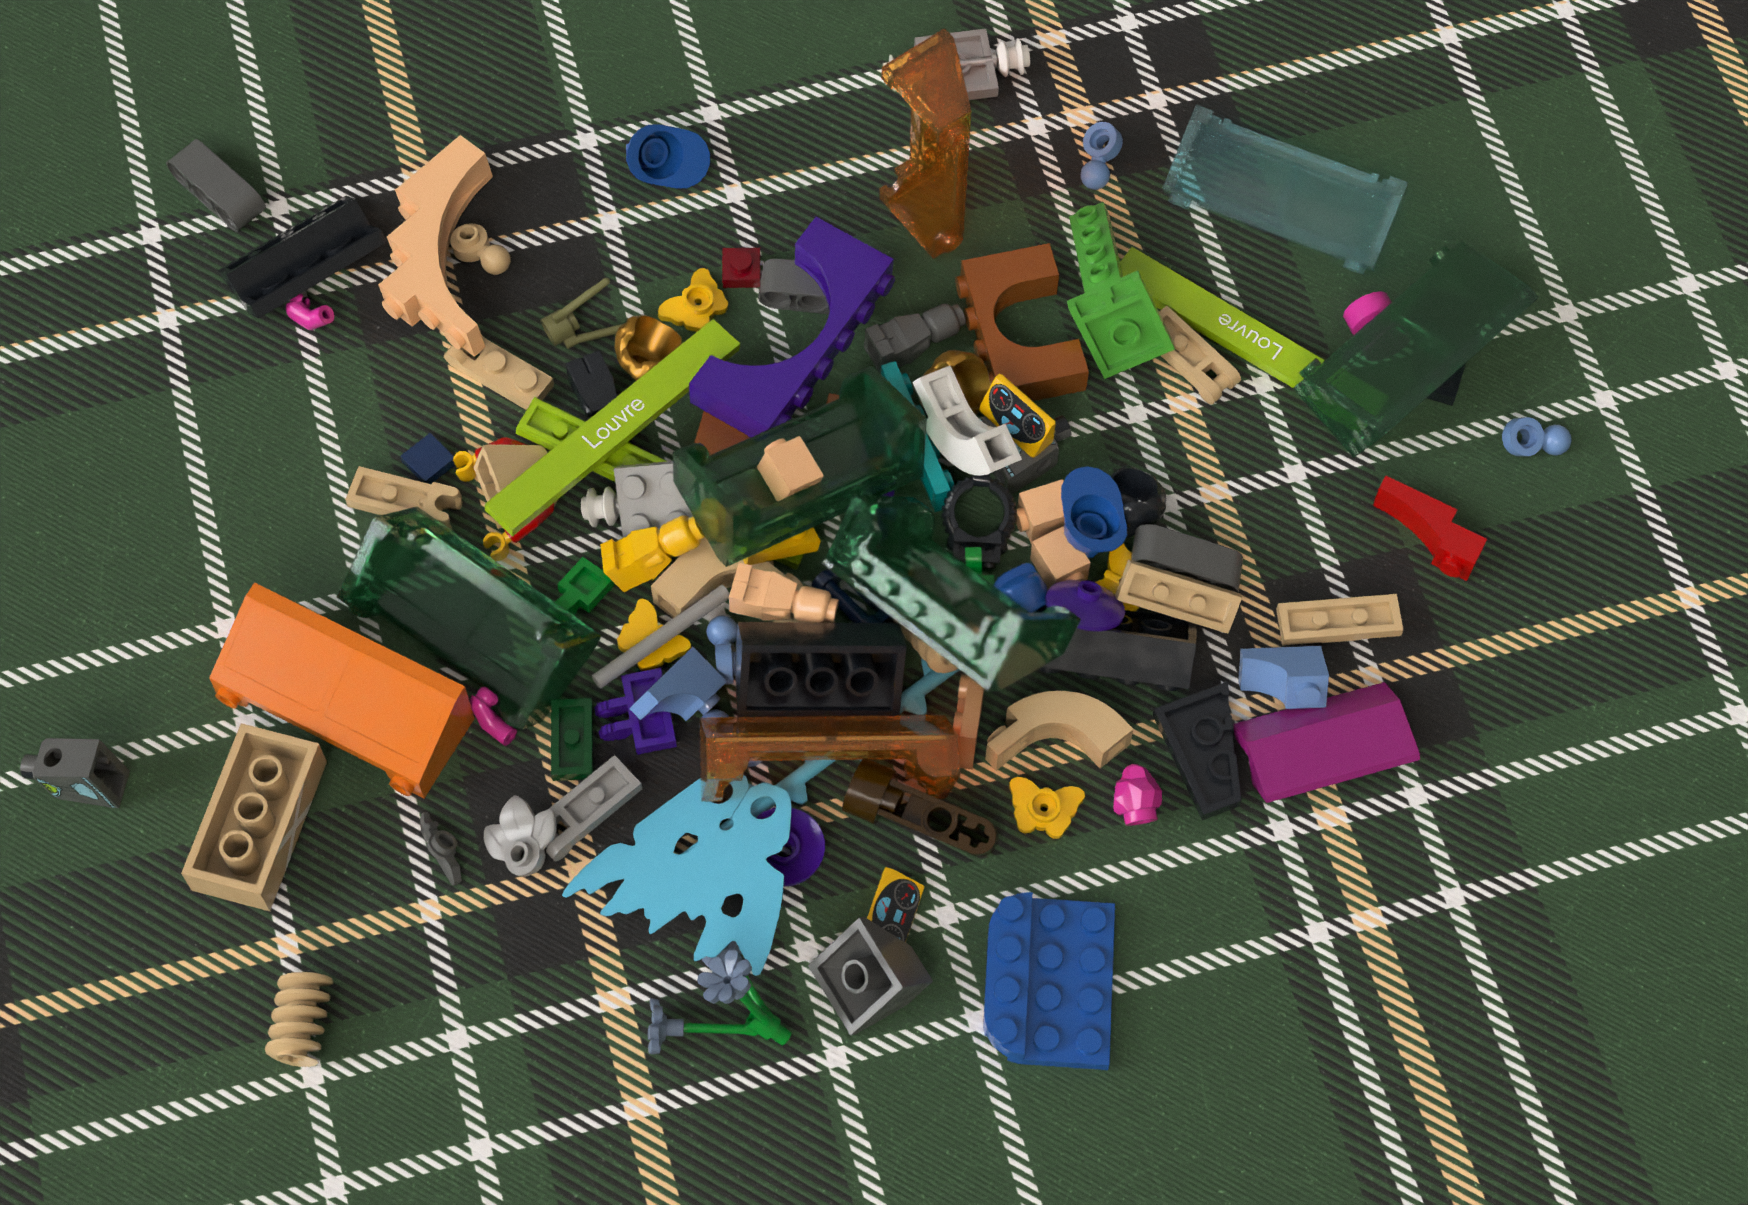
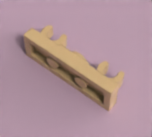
M1128 559L1115 594L1116 599L1227 634L1230 631L1242 600L1240 593Z
M1397 594L1278 603L1276 608L1282 646L1401 636L1403 633Z

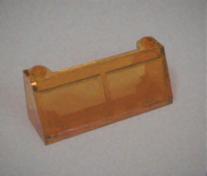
M945 28L882 66L881 79L890 89L895 88L911 106L910 159L895 168V174L898 176L897 181L890 188L886 184L882 186L879 198L933 259L944 252H952L963 240L971 126V107L955 39Z
M945 715L700 718L701 802L722 801L726 787L733 781H742L743 773L747 769L749 761L862 760L863 758L904 759L905 779L914 778L924 786L926 794L935 798H947L960 777L958 734Z

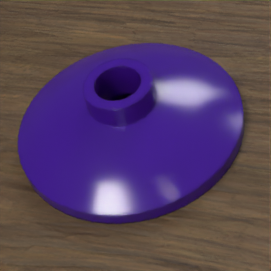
M1065 580L1057 582L1048 589L1045 598L1047 608L1057 619L1081 630H1111L1121 624L1125 615L1122 601L1117 600L1113 592L1092 581Z
M776 808L769 809L759 814L756 817V819H766L770 817L775 812ZM791 808L790 835L787 843L783 846L788 847L792 851L791 854L787 857H780L774 854L766 859L774 869L784 875L783 887L797 885L809 879L820 867L825 854V839L820 826L810 815L795 808Z

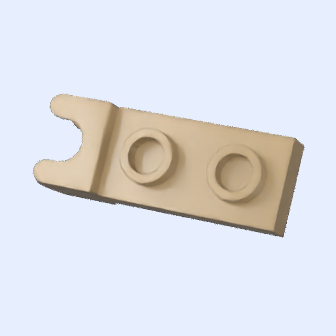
M358 466L345 499L348 507L423 525L425 530L445 535L451 534L453 530L450 525L449 515L446 512H442V510H459L462 507V495L455 487L436 482L428 484Z

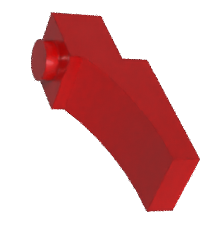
M1385 476L1378 489L1373 506L1391 515L1409 528L1433 555L1432 565L1438 567L1447 576L1459 577L1467 581L1482 553L1487 539L1453 523L1458 509Z

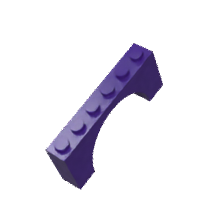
M815 217L795 243V265L807 272L817 282L827 300L829 316L819 336L797 355L768 365H739L710 355L689 383L690 403L765 446L771 444L777 436L783 437L791 425L793 413L798 407L803 409L809 402L813 394V386L819 379L825 380L834 365L833 359L839 351L845 352L849 348L855 335L854 331L858 325L868 322L875 309L874 303L880 295L885 297L892 289L895 282V276L892 275L894 259Z

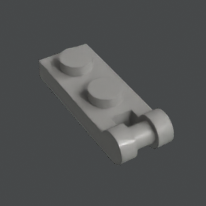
M615 755L548 809L555 812L556 824L562 821L568 828L560 835L555 833L553 841L547 846L546 853L554 861H559L565 857L576 843L642 790L641 782Z

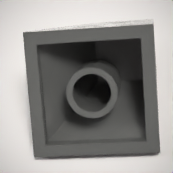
M859 917L808 965L850 1035H856L908 1005L933 982L910 945L866 917Z

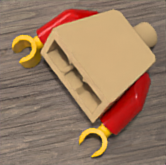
M503 437L476 449L475 454L472 456L466 451H459L455 454L453 462L459 468L455 473L461 481H471L477 476L488 502L546 455L547 451L541 445H528L508 437ZM558 500L514 536H511L506 530L502 534L497 532L488 533L483 540V545L486 549L495 543H501L500 547L490 554L491 558L494 561L505 559L509 554L508 544L511 541L514 543L519 542L540 526L553 513ZM494 520L497 529L503 528L496 520Z

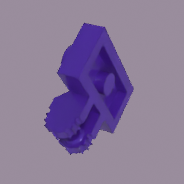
M661 668L621 675L625 697L597 703L596 707H594L595 714L605 719L621 716L628 711L630 719L601 726L599 730L600 739L614 741L625 739L633 734L637 755L677 747L670 712H655L640 720L629 709L662 677Z

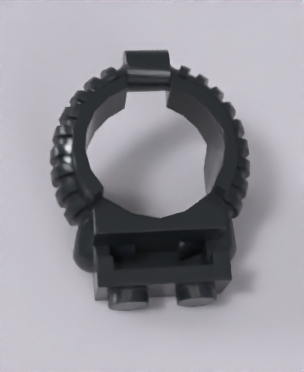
M990 473L981 476L973 475L971 478H964V481H958L957 485H953L951 487L952 490L946 494L947 498H944L943 502L945 504L941 509L943 511L941 518L944 520L942 525L946 528L945 532L949 534L946 547L949 551L953 552L952 562H956L957 567L966 568L965 547H981L983 569H995L996 565H1000V555L1005 554L1008 550L1006 538L1011 536L1010 532L1015 528L1014 523L1017 520L1015 518V515H1017V510H1015L1016 503L1013 502V495L1009 494L1010 490L1008 488L1005 489L1003 483H998L999 480H993L990 477ZM973 486L989 487V492L1000 500L1003 507V522L998 530L988 536L974 537L968 535L959 528L955 519L954 510L957 502L964 494L972 491Z

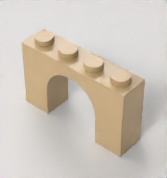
M714 521L706 529L707 536L701 539L700 545L696 549L679 556L651 585L653 603L674 618L720 585H724L726 588L732 587L738 563L745 564L731 538L733 528L727 527L725 529L718 522ZM773 561L752 565L754 569L774 571L797 583V590H800L803 586L794 575L790 573L785 575L774 567ZM792 613L790 619L774 620L773 622H800V621H797V620L794 618V614Z

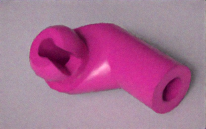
M302 294L292 298L290 303L286 304L288 317L307 330L320 328L334 320V312L329 306L323 305L311 310L309 309L311 305L308 298L302 300Z
M481 687L475 696L472 695L470 698L472 711L480 727L506 746L515 738L517 729L491 710L498 702V696L488 688Z

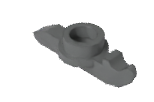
M423 812L420 818V827L423 838L427 843L428 851L436 858L451 885H458L462 880L460 866L454 857L457 840L447 831H438V822H433L429 813Z

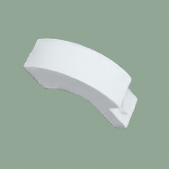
M951 366L922 376L912 382L929 417L922 421V424L937 449L954 466L968 474L981 476L1022 460L1006 424L991 427L983 423L973 413Z

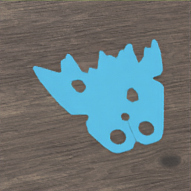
M725 768L714 770L695 781L639 822L633 832L634 846L617 843L602 851L573 878L565 888L562 896L567 898L581 889H585L588 894H592L607 883L624 879L613 898L601 910V915L611 916L617 912L629 914L637 909L644 908V916L651 921L649 934L656 932L684 911L687 912L690 920L703 915L706 919V924L694 952V961L701 960L706 956L714 958L732 941H736L744 958L749 960L753 975L757 976L763 970L771 950L779 919L784 885V875L774 869L766 859L771 855L779 853L789 839L791 823L790 795L783 788L769 783H761L749 788L745 775ZM718 782H727L733 787V794L730 799L720 804L711 802L708 798L709 789ZM762 797L773 799L776 803V809L770 817L756 819L752 816L751 806L757 799ZM726 818H731L734 822L733 827L727 831L722 830L720 822ZM685 833L698 836V844L690 851L679 855L673 853L677 841ZM740 894L744 899L740 914L736 917L723 914L721 908L725 898L730 895Z

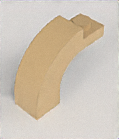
M1070 691L1037 693L1025 697L1007 708L1005 724L1008 728L1003 725L989 736L985 760L997 771L1028 745L1042 739L1057 738L1075 744L1099 768H1102L1130 745L1134 729L1114 709L1088 695Z

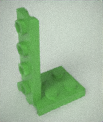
M1104 202L1094 206H1085L1079 209L1076 214L1069 216L1085 293L1068 300V309L1104 379L1175 350L1174 342L1139 271L1123 277L1110 216Z

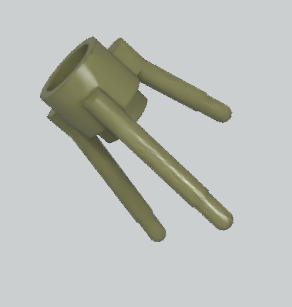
M609 278L602 279L564 308L540 319L544 331L554 346L563 342L566 348L569 349L578 343L617 333L618 328L623 324L575 335L574 332L580 329V326L572 312L609 285Z

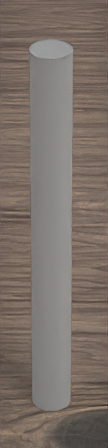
M720 585L594 673L592 678L600 689L727 601L730 593L726 587Z

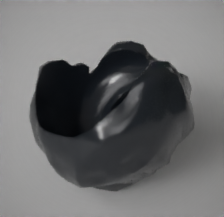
M1125 465L1117 469L1111 475V478L1116 482L1121 493L1127 524L1126 538L1135 536L1137 527L1146 524L1155 525L1161 519L1166 510V492L1152 474L1131 465Z

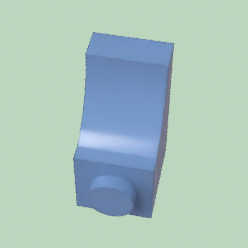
M1321 646L1250 648L1240 650L1238 682L1241 691H1255L1268 694L1283 702L1286 709L1326 707L1329 673Z
M692 647L629 709L640 720L649 714L663 711L678 714L687 721L697 710L702 715H705L721 699L716 692L727 681Z

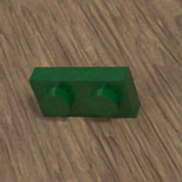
M592 698L551 700L552 781L584 780L593 773Z

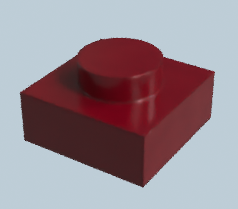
M722 248L723 288H760V248Z

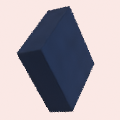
M431 433L400 456L402 463L421 482L432 484L455 466L453 462L454 456Z

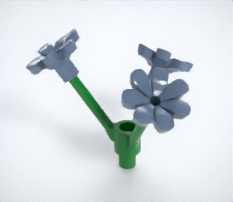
M732 941L718 956L714 958L706 956L702 959L706 966L711 969L712 973H700L697 982L704 988H708L704 992L703 997L710 1003L715 1004L720 1000L724 1004H729L734 999H739L750 1011L744 1024L684 1023L683 1019H667V1016L663 1013V1006L659 1004V1000L650 998L652 1024L648 1027V1040H650L648 1052L651 1055L660 1053L661 1044L666 1040V1036H683V1032L744 1034L754 1037L758 1034L765 1040L773 1039L781 1046L787 1043L792 1032L780 1024L781 1019L774 1015L761 999L748 976L752 971V966L749 960H743L736 941Z

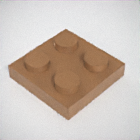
M971 661L970 674H961L950 752L958 753L956 765L958 768L973 769L988 663Z

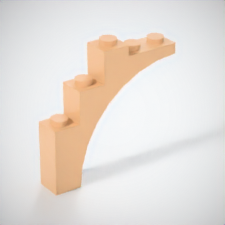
M460 135L395 189L400 202L399 212L406 221L389 234L387 239L392 249L390 257L398 268L378 285L384 298L382 306L391 317L396 320L402 318L412 327L420 320L432 330L437 327L444 333L452 346L456 349L463 347L475 357L485 348V344L478 324L458 306L448 290L446 260L450 237L459 217L472 198L493 175L486 154Z

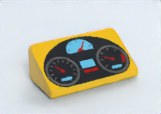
M999 373L994 378L982 400L979 410L995 426L998 427L1006 424L1014 443L1030 457L1034 458L1053 442L1056 421L1003 374Z
M885 867L867 919L906 943L925 886L894 869Z

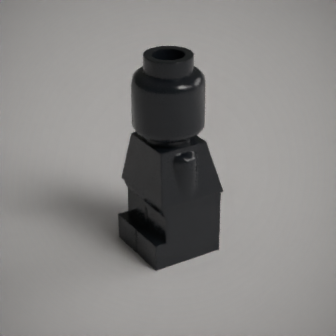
M600 350L585 355L583 358L580 357L565 363L568 382L573 392H575L579 406L587 417L591 418L619 395L614 385L613 376Z

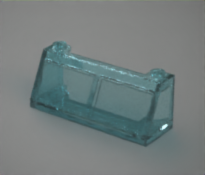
M1195 105L1162 188L1164 193L1170 196L1168 199L1170 203L1189 209L1190 204L1343 260L1345 261L1343 264L1344 268L1364 275L1366 269L1372 272L1375 271L1407 197L1408 182L1390 176L1389 180L1383 179L1382 183H1380V176L1376 173L1368 174L1240 127L1233 124L1232 120L1226 118L1223 124H1221L1222 119L1214 116L1213 110Z

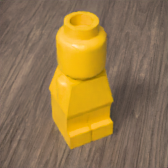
M681 515L664 523L660 530L655 526L631 531L628 536L616 542L610 539L600 544L604 573L623 592L651 579L654 580L672 561L671 555L675 557L681 556L700 545L701 539L707 536L705 525L697 515L691 518L687 515Z

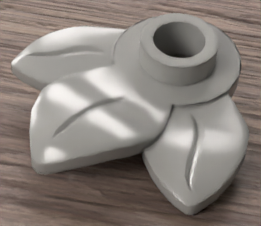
M514 795L502 808L499 817L500 824L485 827L484 843L489 854L494 859L505 861L506 867L511 873L525 877L538 872L545 861L544 849L555 837L556 817L553 810H545L535 815L523 798ZM525 851L524 857L521 860L522 852Z

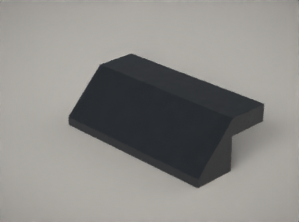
M344 196L219 269L218 272L247 312L259 319L388 241L380 228L369 224L357 200Z

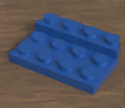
M1033 892L1019 893L1003 898L991 917L988 930L983 1016L985 1036L988 1037L995 1049L1013 1063L1108 1070L1110 1063L1115 903L1032 898Z

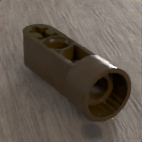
M863 758L858 765L846 792L842 811L872 824H876L880 817L886 818L978 857L989 855L997 847L998 832L989 820L897 782V771L867 758ZM905 793H908L911 796L900 818L896 814ZM937 810H947L951 814L952 822L946 831L935 832L930 826V817ZM961 817L967 818L963 826L970 830L978 831L980 826H984V833L989 837L988 843L980 842L977 848L972 847L973 840L962 833H959L958 841L952 840L960 829Z

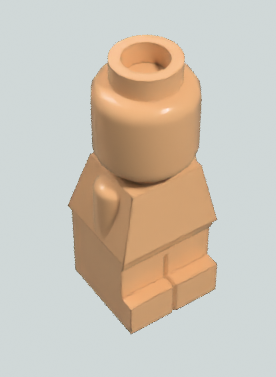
M738 563L729 594V612L759 618L762 621L790 619L793 613L794 618L800 622L825 623L826 621L834 623L839 599L831 598V594L827 590L810 586H802L800 590H797V583L774 571L754 569L752 565Z

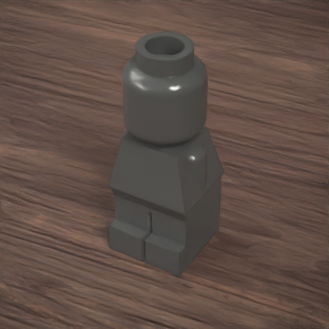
M946 303L924 311L921 316L917 313L894 317L889 322L880 326L875 324L865 329L864 349L881 375V365L896 361L899 368L906 364H911L930 347L931 341L938 343L957 335L960 327L966 324V319L958 304L950 306Z

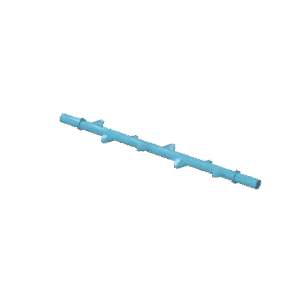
M977 637L974 639V652L970 660L953 672L937 673L929 668L925 660L921 659L924 677L902 692L900 713L907 711L920 717L927 714L925 695L959 670L968 668V664L998 642L997 638L980 640ZM866 718L826 748L810 742L803 745L805 763L775 786L786 790L790 795L791 801L803 805L808 801L805 786L807 781L844 754L859 761H862L863 758H868L866 738L894 718ZM769 797L759 798L752 804L751 814L756 818L759 814L771 809L776 803ZM729 818L720 825V828L725 831L730 830L734 825L733 820ZM696 842L695 844H693L691 847H689L687 850H685V851L682 852L681 854H685V853H687L688 851H690L692 848H694V847L698 844V842Z

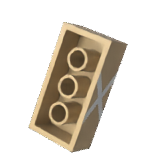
M240 724L181 873L192 891L266 911L271 910L327 764L319 743Z

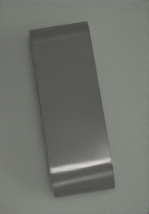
M197 139L166 162L169 171L175 179L235 232H238L266 209V205L257 191Z
M770 259L764 262L758 294L760 303L774 309L829 314L828 303L821 288L807 272L795 265V260Z
M1146 524L1136 528L1131 560L1239 593L1243 556L1240 552L1158 525Z

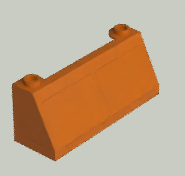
M255 582L243 600L209 677L216 691V698L223 704L236 709L238 705L247 707L251 703L384 770L391 779L389 785L397 792L405 796H410L414 793L423 799L475 719L465 686Z

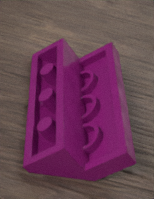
M1385 682L1328 697L1326 707L1285 709L1233 724L1234 737L1249 756L1252 784L1266 803L1420 760V753L1401 701Z

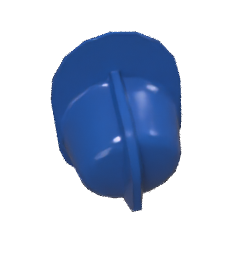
M651 124L638 129L631 137L629 143L626 144V161L630 172L638 180L671 188H689L698 184L706 175L710 166V152L706 142L694 132L666 125Z
M1088 466L1076 468L1066 476L1061 486L1064 534L1068 543L1076 550L1085 553L1088 558H1093L1097 553L1117 549L1123 544L1127 536V524L1122 497L1118 485L1107 473L1098 468Z
M1023 563L1004 572L997 578L990 595L993 617L978 631V639L990 640L998 637L1021 623L1038 608L1046 605L1045 598L1048 587L1032 564Z

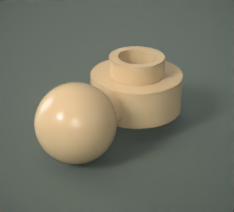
M473 223L464 224L456 228L451 234L450 243L455 257L460 261L475 262L480 260L483 269L493 275L502 274L509 268L511 262L509 252L501 245H490L487 232L482 226Z

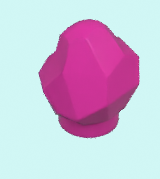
M1138 764L1128 765L1123 770L1121 779L1116 781L1114 812L1124 816L1125 826L1154 822L1158 820L1156 809L1162 803V790L1145 767Z

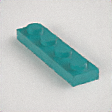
M896 361L881 365V386L892 413L901 422V434L934 512L941 511L942 506L945 504L943 502L944 498H947L946 494L952 490L951 487L954 485L948 469H941L938 459L941 458L940 451L932 440L928 438L922 421L926 420L921 405L915 406L912 401L913 388L908 374H901Z

